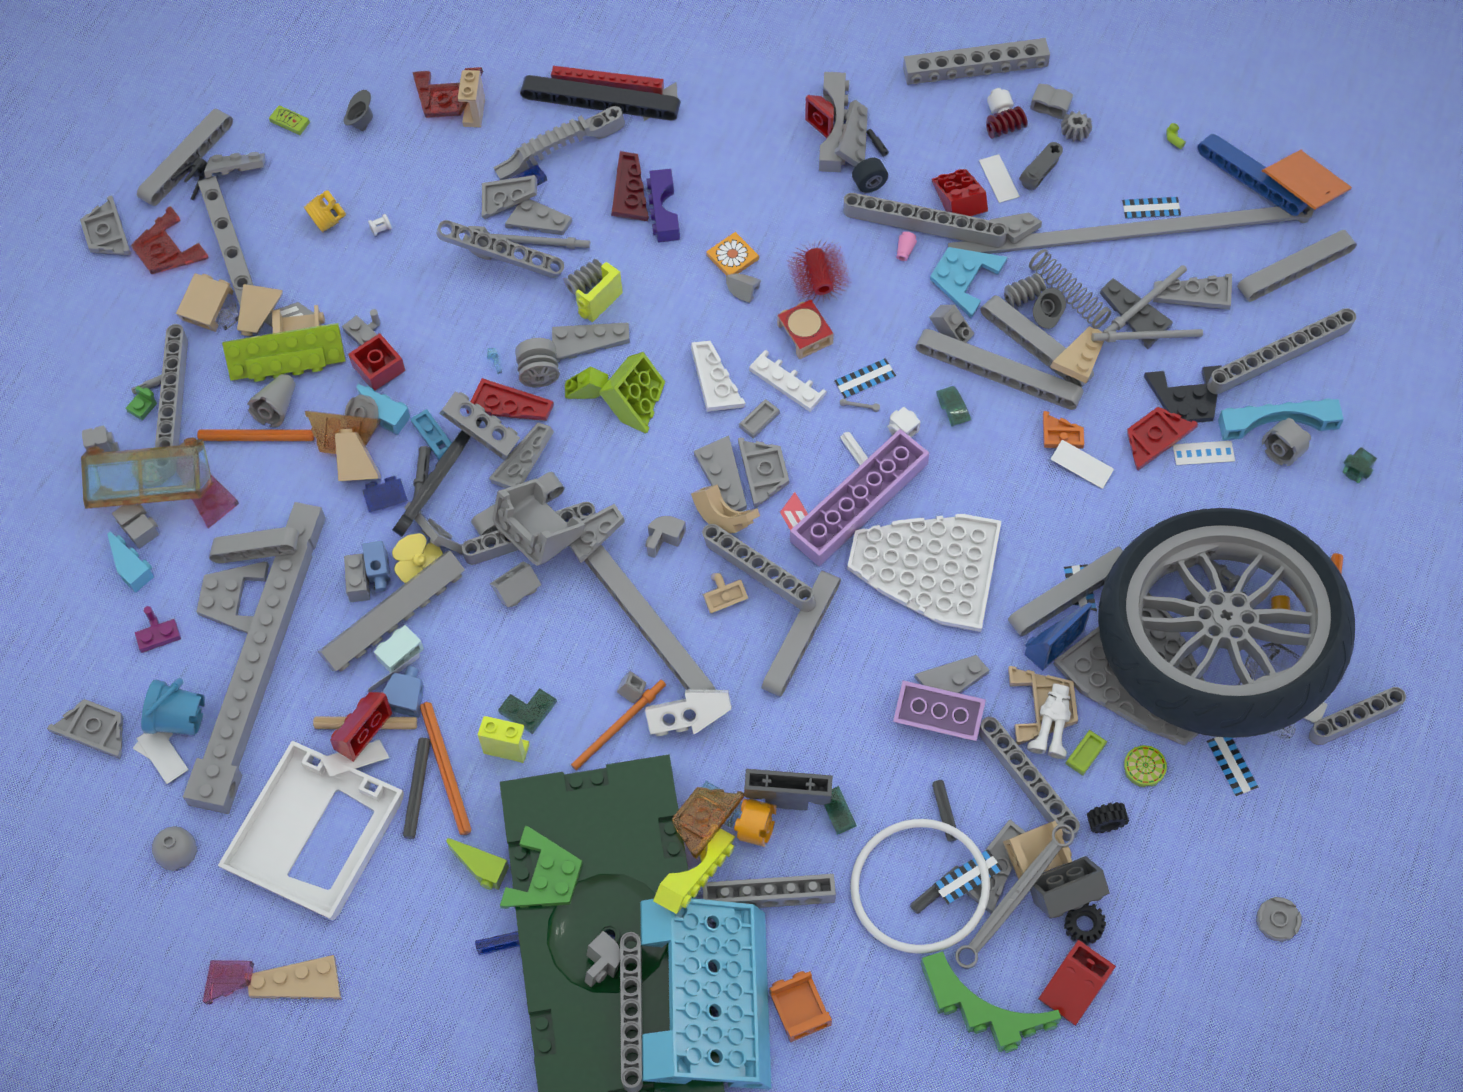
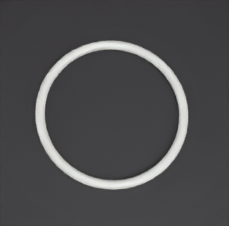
M931 819L905 820L881 830L863 847L856 859L851 875V899L854 910L862 925L881 943L907 953L925 954L937 952L963 940L980 922L990 896L989 871L979 848L959 829L944 822ZM924 827L946 832L957 838L969 849L980 870L981 896L972 918L956 934L940 942L915 945L894 940L874 926L866 915L861 903L859 880L865 860L882 840L905 829Z

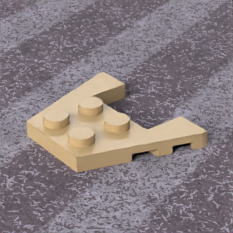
M1014 666L1008 667L1010 687L1032 686L1036 723L1015 724L1014 730L1017 745L1038 737L1043 719L1040 715V709L1045 704L1049 696L1048 693L1052 691L1053 684L1070 687L1068 696H1070L1069 710L1071 715L1069 722H1065L1064 728L1077 724L1078 714L1073 681L1050 675L1035 674L1034 671L1019 670ZM1052 721L1049 734L1054 732V721Z

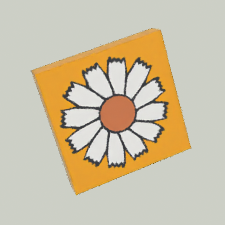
M736 232L706 251V255L726 276L739 274L759 260V255Z

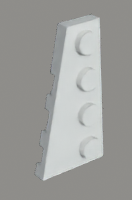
M711 341L692 342L691 350L707 412L744 408L746 403L738 394L736 385L729 378L727 369H724L721 364V359Z

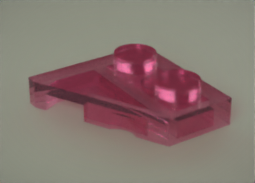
M210 960L203 1003L210 1005L214 999L222 995L226 997L237 989L249 986L254 963L252 961Z

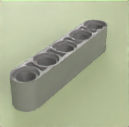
M548 472L537 479L547 489L546 503L561 495L565 490V487L554 472ZM495 504L480 512L471 520L472 525L480 536L498 530L493 522Z
M283 527L216 537L212 542L209 559L215 563H229L292 554L296 551L299 531L292 527Z
M1393 687L1318 720L1309 733L1310 741L1316 745H1324L1397 712L1406 700L1405 692L1399 687ZM1390 697L1395 698L1397 702H1393ZM1372 705L1377 706L1379 711L1373 709ZM1354 713L1360 715L1361 719L1356 718ZM1335 722H1340L1343 727L1337 726ZM1317 730L1323 731L1325 735H1320Z

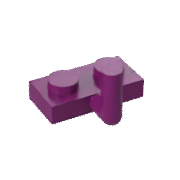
M150 606L144 608L143 611L151 627L134 632L141 653L181 640L175 619L159 624Z

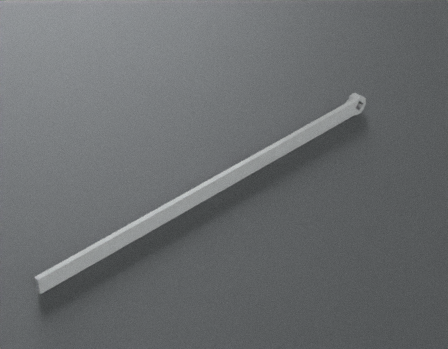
M1278 206L1029 234L1016 243H1012L1006 238L1005 245L999 248L967 241L948 243V247L991 254L1290 220L1307 223L1312 218L1314 209L1308 206L1303 210L1306 212V215L1301 212L1298 216H1293Z

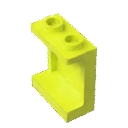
M607 262L601 266L602 280L588 294H584L579 289L575 292L579 315L584 319L590 320L592 323L623 293L620 271Z
M484 716L477 734L483 753L524 763L530 745L529 741L522 739L524 725Z

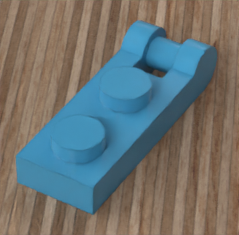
M426 409L410 418V420L439 461L452 442ZM442 444L445 445V447L442 449L438 448V446Z

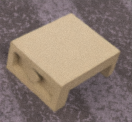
M462 70L458 101L465 102L463 127L482 126L485 94L480 71Z
M195 273L176 314L182 321L216 332L219 325L215 320L227 295H232L234 291L229 286L230 284L222 279L216 281L207 274L199 275Z

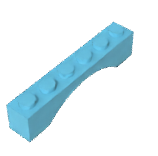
M1327 398L1321 401L1306 400L1301 403L1286 402L1280 405L1266 404L1259 407L1226 408L1221 410L1218 423L1222 440L1242 439L1248 432L1258 426L1286 420L1287 418L1311 426L1319 431L1340 429L1344 418L1339 399Z

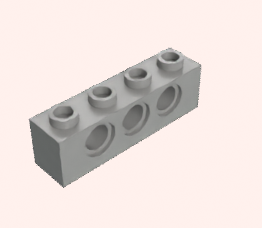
M455 391L439 414L504 460L520 439L517 436L518 433L510 427L506 428L503 426L501 420L496 416H489L485 413L486 410L479 404L474 405L471 403L467 395ZM461 408H465L469 411L468 417H464L461 415ZM476 421H484L486 427L479 428L476 424ZM494 431L499 432L502 439H494L492 433Z

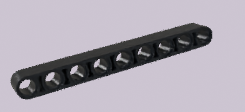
M533 75L524 77L520 95L528 100L602 111L617 106L621 109L622 114L669 121L677 119L681 104L677 97Z

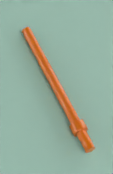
M659 680L650 690L647 689L642 694V697L571 764L572 768L577 771L647 703L650 704L655 700L656 695L666 686L665 682Z

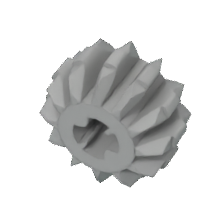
M1080 110L1078 113L1071 111L1070 115L1066 114L1061 122L1062 135H1066V140L1071 138L1073 143L1077 139L1080 142L1083 138L1087 139L1092 131L1091 118H1087V113L1082 115Z

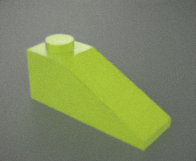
M447 838L448 848L480 885L488 890H492V888L499 890L509 869L507 860Z

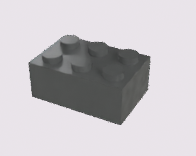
M1087 856L1043 873L1030 890L1034 904L1049 918L1060 917L1069 910L1079 909L1086 903L1099 901L1103 896L1110 894L1103 870Z

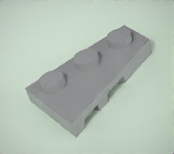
M251 152L248 155L234 153L230 156L213 155L209 158L204 171L205 178H210L212 173L218 172L226 175L234 169L246 171L262 168L266 161L265 153Z
M528 199L517 205L506 221L505 227L510 229L519 227L526 231L535 229L540 230L542 233L564 235L572 223V217Z

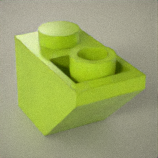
M591 366L565 381V398L595 399L601 396L599 391L607 383L608 374Z

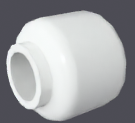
M996 88L991 91L987 98L992 114L1001 113L1004 110L1007 111L1013 108L1014 105L1009 91Z

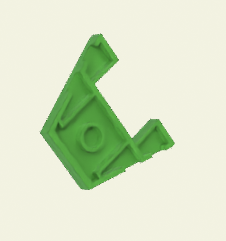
M525 826L520 847L539 851V859L528 892L505 887L500 908H525L534 905H569L582 868V860L532 828Z

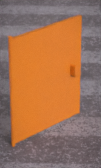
M1302 149L1262 169V172L1266 173L1314 210L1352 188L1303 152Z

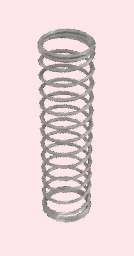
M1046 249L1037 252L1030 260L1029 268L1034 271L1036 270V274H1038L1037 270L1046 265L1042 273L1039 274L1042 277L1043 274L1051 269L1047 278H1043V280H1046V284L1051 285V288H1053L1052 285L1061 279L1057 289L1065 284L1066 286L1062 291L1063 294L1071 289L1065 298L1067 304H1072V308L1077 309V313L1082 314V318L1087 319L1088 323H1092L1093 328L1102 326L1109 319L1111 310L1108 307L1103 308L1096 315L1093 322H1089V318L1101 309L1103 302H1099L1094 306L1098 298L1094 297L1090 300L1093 293L1090 292L1085 295L1087 287L1080 290L1082 283L1075 285L1077 278L1070 280L1072 273L1065 275L1067 269L1063 268L1060 270L1061 263L1055 265L1056 259L1049 261L1051 254H1048ZM1045 252L1044 257L1035 266H1032L1035 259ZM1050 255L1048 260L1042 266H1040L1046 260L1047 256ZM1055 260V262L1053 263V265H1052L1048 270H1046V271L1044 272V270L1046 269V267H1047L1052 261ZM1060 265L1058 270L1049 277L1051 272ZM1063 270H1065V272L1063 273V275H1062L1060 278H1058L1056 281H1054V280L1056 279V277H1057ZM1056 274L1052 283H1048L1047 280ZM1068 275H1070V277L1066 280V282L1063 283L1061 286H1059V285L1061 284V282H1062ZM1073 280H1075V282H1074L1067 290H1065L1066 287H1067ZM1078 285H1080V287H1079L1072 295H1070L1071 292H1072ZM1083 290H1085V292H1084L1077 300H1075V299L1077 298V296H1078ZM1077 293L1071 303L1068 302V298L1072 297ZM1088 295H1090V297H1089L1082 305H1080V304L1082 303V301H1083ZM1082 298L1078 306L1073 307V303L1077 302ZM1093 300H1095V302L1086 310L1087 306ZM1088 302V304L1083 309V312H1079L1078 308L1082 307L1084 304ZM1101 304V306L1093 314H1091L1093 310ZM1094 306L1088 317H1084L1083 314ZM1108 312L1106 317L1099 324L1095 325Z

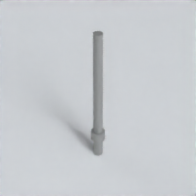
M490 234L507 237L509 241L514 243L567 246L569 249H575V247L590 248L591 244L590 240H576L574 237L561 239Z
M1181 265L1121 317H1116L1112 324L1102 333L1120 330L1126 325L1125 322L1183 275L1187 268Z
M1203 330L1106 331V333H1092L1091 339L1092 341H1106L1108 343L1116 342V340L1202 337Z

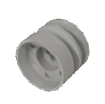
M531 338L518 344L515 349V355L518 364L519 380L523 385L528 387H544L554 383L559 378L560 372L556 360L557 353L554 342L546 338Z

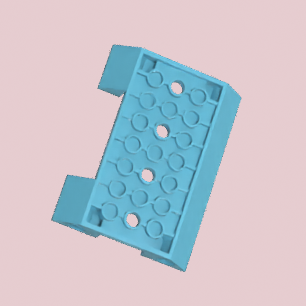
M691 898L687 908L682 907L675 914L655 903L654 899L641 901V946L663 947L668 943L670 1031L642 1035V1081L686 1084L691 1080L728 1082V1087L772 1089L765 912L754 904ZM707 918H712L715 921L716 928L708 926ZM708 962L716 964L717 972L709 970ZM710 1006L718 1010V1017L711 1016L709 1013ZM711 1051L719 1055L718 1063L711 1060Z

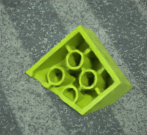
M640 352L625 359L599 391V394L622 423L643 433H648V423L654 416L655 412L653 409L655 403L659 401L665 380L645 353Z

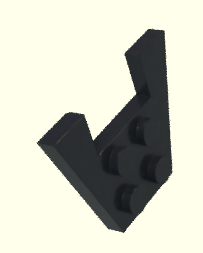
M1222 365L1202 367L1204 384L1168 387L1164 371L1145 372L1144 378L1162 407L1169 413L1178 414L1182 419L1190 422L1213 421L1218 394L1211 393L1207 388V383L1213 371L1222 367Z

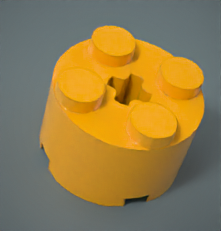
M744 798L741 805V818L736 819L734 831H738L737 838L739 841L765 847V843L769 842L773 832L775 821H772V814L776 815V805Z

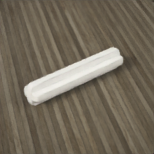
M845 432L840 436L841 441L859 466L868 459L850 432Z

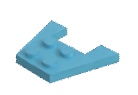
M948 247L932 272L930 280L972 319L981 304V300L967 294L966 291L981 267L999 274L1008 257Z

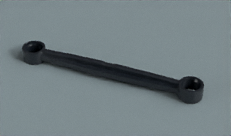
M482 420L476 421L477 426L481 424ZM463 430L460 431L437 462L436 468L428 475L405 513L392 529L393 532L401 537L405 534L415 517L428 502L471 438L470 435Z

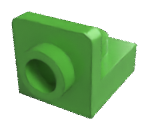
M137 386L135 388L137 395L128 404L126 410L143 421L156 406L157 402L154 398V393L150 389H143Z

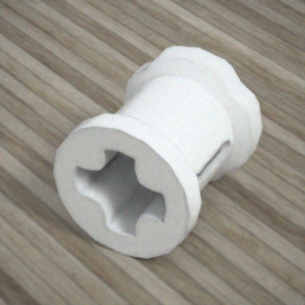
M383 214L381 218L376 220H368L374 236H377V233L386 229H392L386 214Z

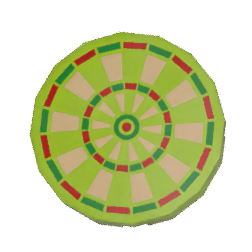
M1141 745L1134 747L1128 752L1124 760V772L1133 784L1139 787L1156 786L1164 778L1167 771V763L1164 755L1158 749L1152 746Z

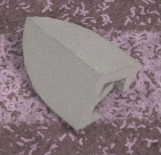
M730 274L726 276V284L733 296L749 303L754 299L753 292L755 288L759 289L760 279L744 274Z

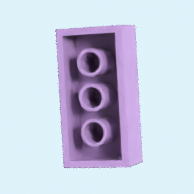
M902 680L893 722L977 741L986 699Z

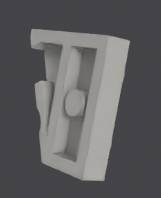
M1029 212L991 219V221L1006 225V238L1012 243L1018 242L1042 227V221Z

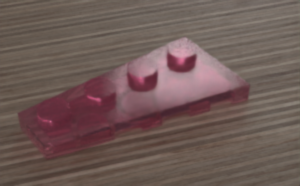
M188 451L177 459L176 471L207 528H210L239 504L238 500Z

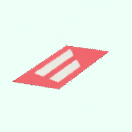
M795 492L780 511L790 530L808 514Z

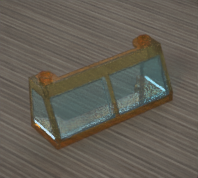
M194 437L185 439L180 445L113 452H104L99 447H91L81 456L85 509L202 498L213 484L203 439L196 440Z

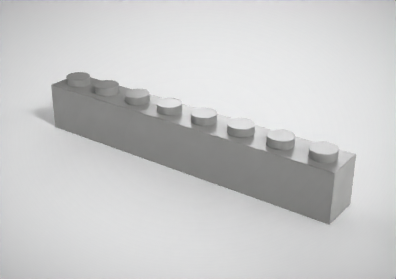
M446 551L325 645L318 653L332 671H343L350 665L349 661L352 658L358 659L366 653L365 648L370 644L375 646L383 639L381 636L384 633H391L399 627L398 622L402 619L406 621L415 614L413 611L417 607L423 608L431 602L430 597L434 594L438 596L447 589L445 586L449 582L455 583L458 581L465 569L451 551Z

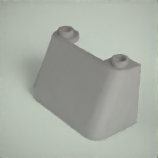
M533 479L497 492L493 522L496 528L533 564L539 566L548 562L581 537L584 533L585 524L577 517L570 518L568 523L562 519L546 503V487L537 479Z

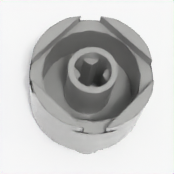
M1287 418L1280 421L1263 436L1262 445L1265 444L1267 448L1265 453L1273 462L1278 465L1288 464L1287 466H1290L1309 449L1311 436L1296 424L1293 419Z

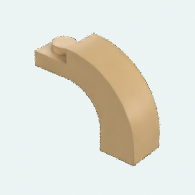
M718 484L703 487L691 493L694 504L702 518L708 524H716L728 533H737L754 523L753 519L760 516L758 508L741 512L731 509L724 502Z

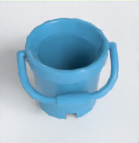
M177 678L170 686L164 681L153 680L146 693L142 710L141 729L143 733L167 732L195 736V733H198L201 726L203 713H201L202 708L199 706H205V696L179 689L184 683L181 678Z

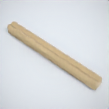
M316 716L313 719V726L315 729H339L344 724L346 717ZM389 717L380 729H416L417 718Z

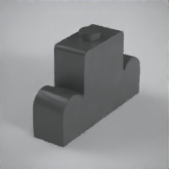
M746 769L744 796L750 799H765L766 803L776 805V808L808 810L809 802L819 805L831 802L833 775Z

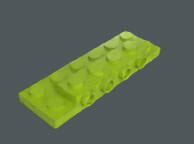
M339 323L222 343L230 381L249 378L254 379V382L265 380L266 376L273 375V378H277L279 375L292 372L293 375H300L307 369H311L312 372L322 371L323 367L328 364L346 362Z

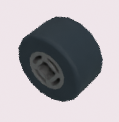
M874 157L858 163L852 171V178L861 192L870 193L878 190L886 183L888 172L881 160Z

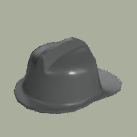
M361 90L352 97L343 120L345 125H352L361 131H365L373 118V113L369 107L371 101L369 91Z
M1050 287L1045 289L1036 299L1033 306V317L1039 326L1050 329L1058 323L1066 308V299L1063 293L1057 288Z

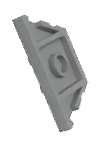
M111 195L107 197L108 201L101 207L97 205L91 213L86 214L80 219L87 245L91 253L131 255L115 201Z
M738 438L754 507H758L789 484L781 446L767 445L759 441L753 443L744 441V438Z
M84 699L74 709L62 715L64 718L56 724H50L47 727L51 733L118 759L121 758L123 715L120 712Z

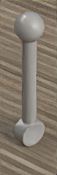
M844 398L840 400L841 406L851 405L869 408L874 412L880 410V405L877 403L869 405L850 402Z

